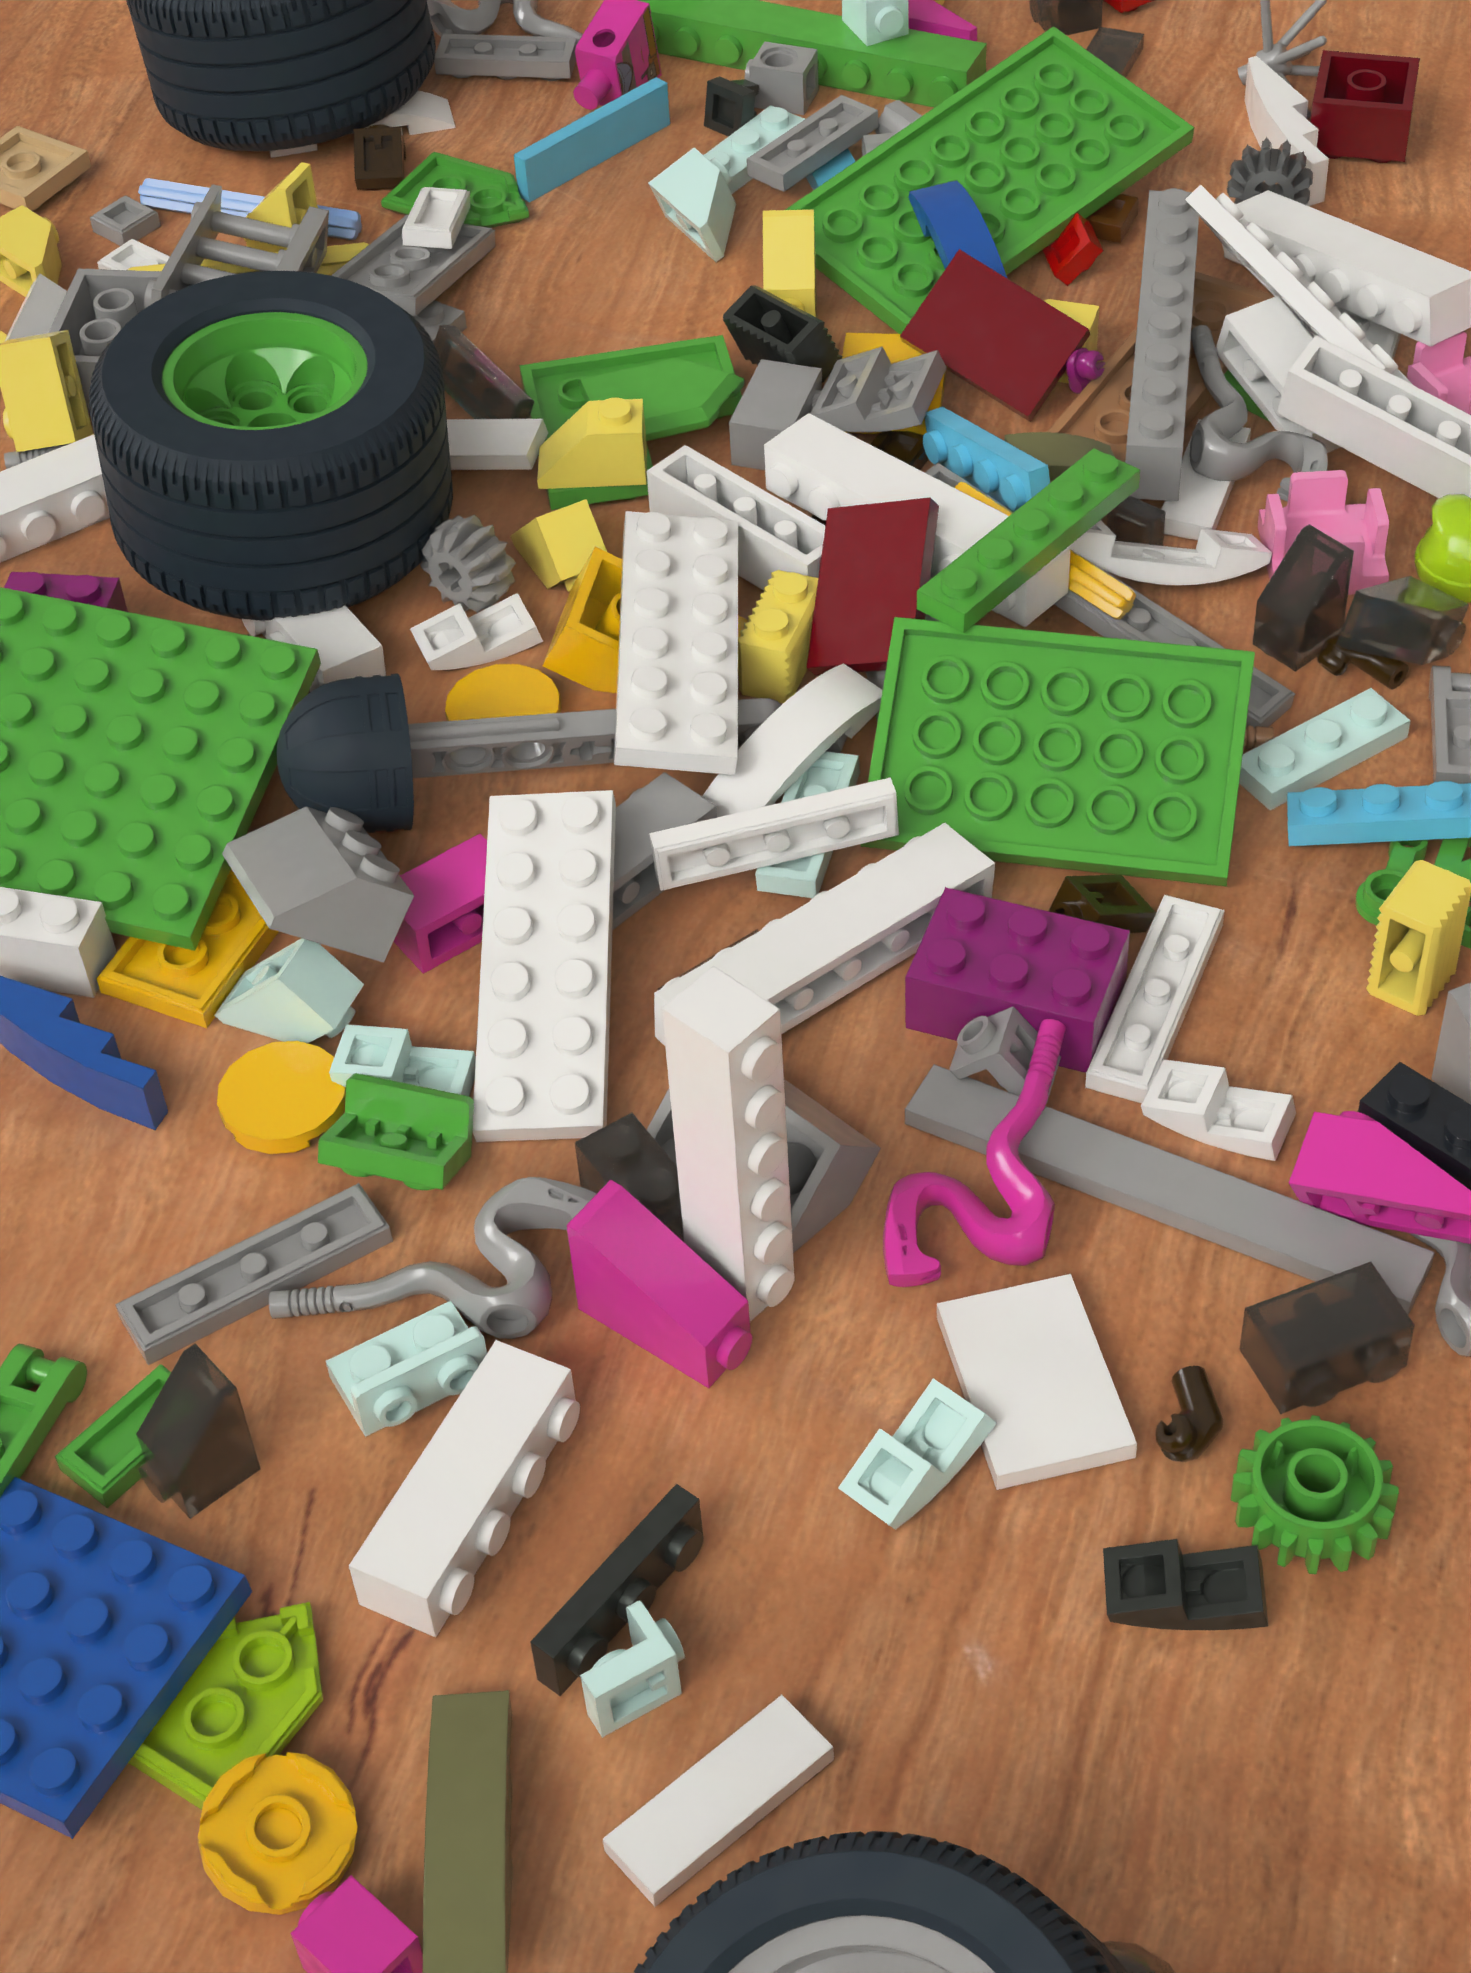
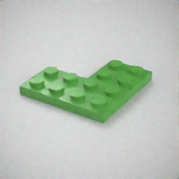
M723 335L519 365L529 418L544 420L548 430L546 441L586 404L579 389L580 379L674 358H680L735 375ZM741 391L735 397H728L720 406V415L716 419L733 415L742 397ZM647 446V470H649L653 465ZM648 484L546 489L550 508L555 510L587 499L588 504L620 499L630 500L639 496L648 495Z

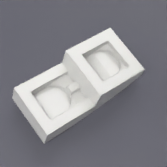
M518 593L469 618L459 603L410 628L431 670H451L481 665L511 656L543 642L535 623Z
M1163 1059L1141 1104L1144 1116L1177 1133L1227 1151L1276 1161L1296 1115L1293 1095L1229 1086L1224 1067Z

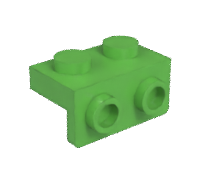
M354 1073L346 1081L345 1113L319 1138L318 1163L341 1168L343 1172L351 1176L368 1177L376 1175L403 1181L406 1186L416 1190H443L471 1157L474 1100L465 1095Z

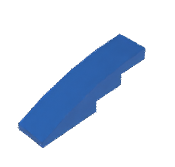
M0 976V1043L10 1053L48 1081L97 1108L147 1128L157 1129L167 1115L168 1109L156 1070L121 1059L114 1034L81 1024L72 998Z

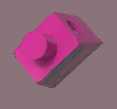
M638 0L603 1L575 49L580 82L575 87L573 95L579 105L589 110L595 109L598 105L604 106L651 79L659 78L662 75L649 3Z

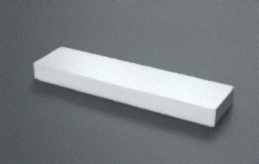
M891 777L649 833L655 874L660 891L899 835L897 796Z
M1168 895L1163 896L1086 1072L1085 1088L1138 1103L1143 1102L1163 1059H1168L1222 929L1225 910Z

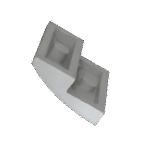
M883 346L837 360L810 414L847 432H884L921 425L947 367L938 350L891 364Z

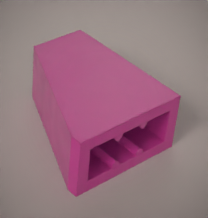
M610 1180L566 1225L578 1309L709 1389L726 1369L733 1370L737 1368L750 1350L753 1337L750 1331L748 1300L623 1186Z

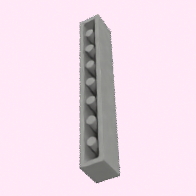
M1177 188L1164 191L1149 190L1125 463L1140 469L1139 489L1128 497L1132 499L1179 501L1199 215L1185 200L1192 192H1186Z

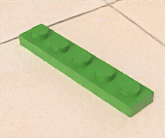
M1093 448L917 590V610L963 633L966 632L1139 489L1140 469Z

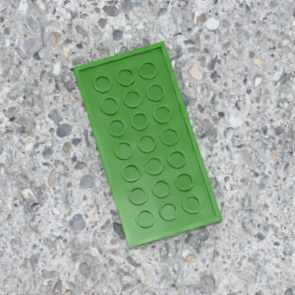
M1053 26L785 210L814 209L816 269L898 334H901L945 271L932 237H924L908 198L909 191L957 180L969 193L980 211L995 243L1005 273L1008 275L1058 239L1076 213L1086 219L1192 143L1195 127Z

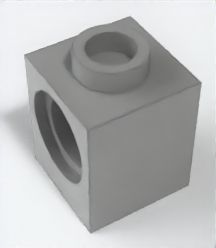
M764 41L754 59H749L745 69V79L759 85V94L755 96L754 108L766 109L771 105L783 108L789 113L805 115L819 91L818 50Z

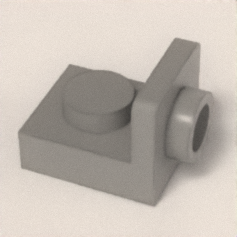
M1014 1006L989 1017L979 1016L966 1024L957 1038L958 1045L950 1071L958 1079H962L987 1069L1001 1087L1009 1093L1020 1096L1038 1032ZM1059 1055V1058H1058V1061H1057V1065H1056V1069H1055V1072H1054V1076H1053V1079H1052V1084H1051V1087H1050V1089H1049L1048 1098H1049V1095H1050V1092H1051V1088H1052V1085H1053V1082H1054V1079H1055V1075H1056V1072H1057V1069H1058V1066H1059V1063H1060V1059H1061V1056H1060V1055Z

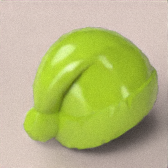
M1448 494L1437 499L1432 506L1433 524L1426 530L1424 537L1416 548L1414 556L1415 567L1419 579L1431 590L1455 601L1471 603V498L1465 494Z

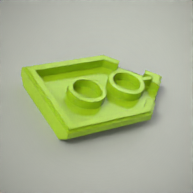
M310 1602L282 1607L278 1615L237 1623L234 1617L128 1763L202 1810L204 1800L219 1777L248 1757L266 1753V1757L279 1755L323 1701Z

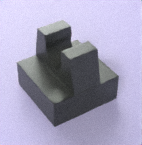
M720 76L707 81L704 126L726 136H730L757 116V112L754 111L755 96L759 94V85L746 79L730 81Z

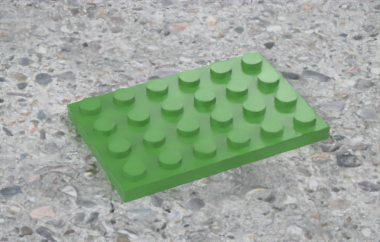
M894 617L868 782L891 777L897 796L899 835L860 845L861 847L899 850L912 838L923 836L941 824L946 823L992 861L1227 887L1255 652L973 625L963 633L941 621Z

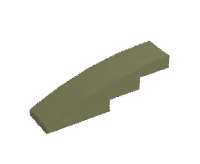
M509 1690L435 1695L432 1699L425 1818L423 1973H508L513 1875L510 1850L512 1782L509 1766L512 1709Z

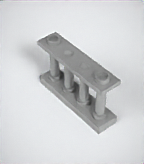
M212 184L203 201L195 202L190 223L157 280L149 281L144 297V308L189 285L235 274L200 266L204 258L259 271L317 273L327 252L329 210L309 206L301 223H294L292 228L221 212L222 186ZM219 233L286 247L287 249H280L277 254L215 239Z

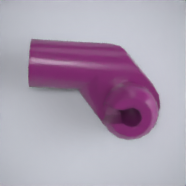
M1079 348L1068 357L1066 364L1069 388L1072 392L1080 394L1091 380L1101 377L1105 369L1102 367L1106 362L1102 361L1104 358L1100 352Z

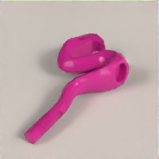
M1044 1019L1041 1021L1021 1094L1016 1105L994 1128L986 1146L987 1167L994 1184L1012 1211L1011 1217L1007 1219L994 1215L969 1187L955 1178L933 1172L914 1173L903 1177L893 1186L887 1204L884 1223L883 1255L889 1285L910 1287L937 1281L940 1278L941 1265L939 1260L923 1254L919 1250L917 1242L919 1218L923 1211L932 1205H943L951 1211L973 1246L991 1260L1007 1265L1026 1266L1044 1258L1052 1230L1055 1204L1048 1191L1019 1158L1018 1148L1020 1142L1031 1130L1045 1108L1066 1027L1062 1022L1055 1019Z

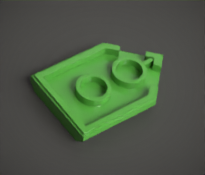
M437 152L431 153L381 200L383 208L409 215L423 187L461 189L470 191V209L463 224L491 228L517 223L529 217L528 208L525 201L521 199L513 174Z
M680 358L579 380V389L586 403L588 401L606 400L609 398L643 399L646 441L708 428L720 415L719 408L728 397H735L745 385L744 378Z

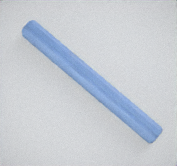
M147 178L139 186L138 193L140 194V203L147 207L191 214L195 202H202L210 188ZM222 190L221 212L246 217L265 196ZM317 205L320 209L329 210L328 237L347 240L357 239L358 234L362 230L361 215L357 211Z

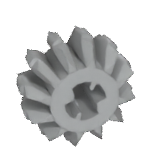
M458 515L453 519H447L436 527V531L430 535V539L422 550L425 559L420 566L430 574L431 581L429 586L437 587L441 592L443 603L451 600L454 605L460 603L464 611L471 609L478 613L482 609L492 606L500 600V597L515 582L511 570L516 562L504 550L508 542L499 541L495 536L494 526L483 527L476 515L468 518Z

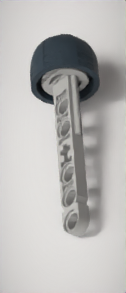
M391 674V676L373 675V677L356 676L355 678L337 680L322 685L306 695L294 707L280 730L277 744L278 771L285 791L299 809L310 807L328 813L330 807L346 810L363 820L364 824L362 827L368 833L384 830L390 832L396 829L411 830L414 816L413 778L614 763L616 709L408 724L404 691L399 674ZM770 698L738 700V749L781 706L778 701Z

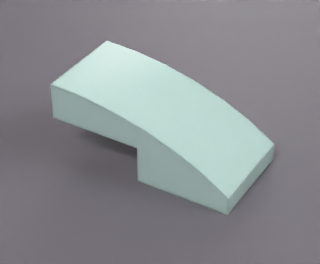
M346 1024L329 1074L331 1081L346 1087V1081L354 1073L469 1096L475 1079L476 1057L474 1051L412 1046L408 1029Z
M933 1378L893 1436H890L882 1429L878 1430L838 1489L896 1530L928 1504L951 1481L979 1448L996 1425V1422L986 1413Z

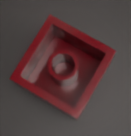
M1323 50L1310 121L1319 129L1317 148L1330 159L1353 157L1370 159L1377 163L1405 162L1420 58Z

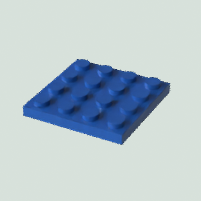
M14 1477L0 1497V1803L73 1839L252 1593L246 1576Z

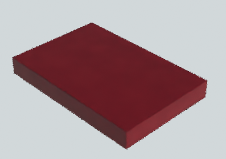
M959 249L901 333L900 338L902 342L921 354L938 350L948 371L1031 422L1067 370L1068 357L1077 349L1082 348L1091 334L1084 325Z
M931 497L828 508L806 667L814 675H821L843 663L856 672L886 670L894 617L925 620L926 614L917 610V590L926 584L931 576L939 505Z

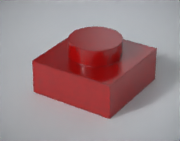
M1078 213L1074 215L1058 239L1042 249L1054 276L1067 286L1080 273L1088 270L1095 259L1104 251L1091 223Z

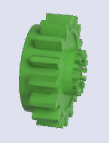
M1314 1415L1309 1420L1294 1422L1289 1418L1281 1419L1280 1427L1271 1433L1262 1429L1255 1433L1253 1450L1241 1449L1238 1455L1236 1474H1233L1231 1501L1238 1503L1235 1522L1237 1527L1249 1528L1254 1526L1251 1546L1257 1545L1258 1549L1261 1550L1273 1544L1279 1548L1277 1565L1285 1567L1292 1561L1294 1556L1305 1558L1308 1573L1317 1574L1321 1559L1330 1558L1340 1572L1347 1571L1352 1550L1359 1556L1369 1560L1374 1556L1377 1539H1388L1399 1495V1487L1390 1484L1393 1465L1390 1460H1378L1374 1452L1376 1442L1371 1437L1367 1439L1360 1437L1350 1430V1424L1342 1422L1339 1425L1321 1420L1320 1416Z

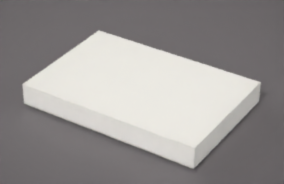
M1071 1274L937 1303V1320L964 1398L996 1422V1425L981 1444L996 1490L1136 1458L1137 1442Z

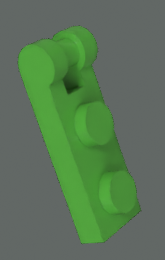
M19 1343L14 1346L1 1365L0 1497L14 1477L21 1478L67 1402L72 1403L81 1394L87 1377V1368L83 1362L67 1357H60L53 1361L44 1358V1353L41 1349ZM34 1385L39 1386L36 1392L26 1390L34 1387Z

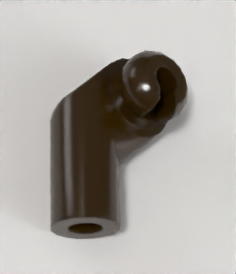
M1342 634L1328 638L1325 641L1327 646L1317 656L1318 663L1335 676L1344 674L1351 662L1389 689H1396L1400 686L1409 670L1407 664L1376 643Z
M1188 1366L1180 1369L1173 1375L1172 1384L1182 1411L1179 1414L1171 1415L1172 1421L1168 1426L1161 1420L1156 1428V1442L1164 1455L1173 1461L1187 1462L1197 1459L1223 1427V1418L1205 1369L1201 1366Z

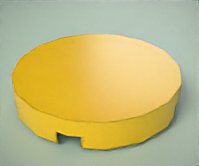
M495 664L474 670L456 682L447 695L445 707L447 721L561 713L560 693L553 680L540 670L521 664Z
M300 1041L272 1042L248 1051L229 1066L218 1084L217 1106L225 1128L233 1133L235 1140L246 1149L266 1154L294 1153L310 1147L309 1140L318 1137L323 1132L325 1133L345 1113L346 1087L331 1081L329 1074L334 1056L320 1046Z
M286 1752V1756L272 1755L266 1757V1753L245 1758L219 1777L203 1802L198 1832V1845L204 1871L222 1896L248 1911L282 1915L306 1908L322 1893L333 1891L352 1863L358 1825L350 1791L333 1769L307 1754Z

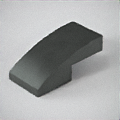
M1177 1539L1103 1548L1106 1608L1110 1622L1171 1630H1232L1268 1627L1263 1566L1257 1545L1182 1554Z

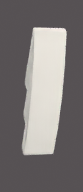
M1257 56L1248 58L1244 101L1251 129L1260 148L1262 141L1267 137L1274 149H1279L1280 145L1288 139L1289 144H1291L1290 155L1304 151V155L1307 157L1305 168H1309L1313 172V183L1308 188L1310 190V200L1306 205L1312 206L1324 202L1329 158L1317 148L1319 129L1307 120L1308 100Z

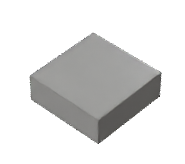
M128 196L121 197L90 217L93 232L119 246H122L131 239L138 241L161 226L157 211Z

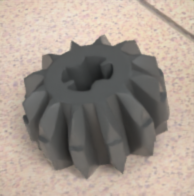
M1267 137L1262 141L1261 151L1247 144L1242 152V160H1234L1231 164L1229 174L1232 178L1228 181L1227 186L1229 197L1236 198L1234 204H1238L1269 190L1306 205L1310 200V190L1308 188L1313 183V172L1311 169L1305 168L1307 157L1304 155V151L1290 155L1291 144H1289L1288 139L1280 145L1279 149L1272 148V143Z

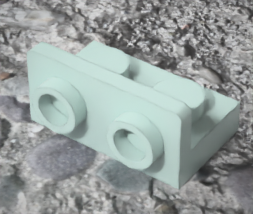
M449 1301L326 1360L330 1379L366 1437L384 1427H392L405 1422L415 1412L449 1395L461 1394L486 1356L487 1349L485 1338L478 1327L468 1328L453 1303Z

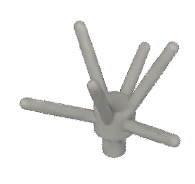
M1260 0L1263 49L1258 51L1256 56L1288 84L1290 83L1285 77L1286 75L1318 77L1320 66L1292 65L1291 61L1306 56L1314 49L1325 45L1327 42L1325 36H1319L1290 50H1287L1286 47L1326 4L1327 0H1316L1274 45L1270 0ZM1248 64L1238 68V75L1243 85H1246ZM1307 109L1308 119L1311 116V112L1309 109Z

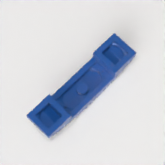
M957 180L909 191L908 198L924 237H932L945 269L960 249L1007 278L995 243L980 211L969 193Z

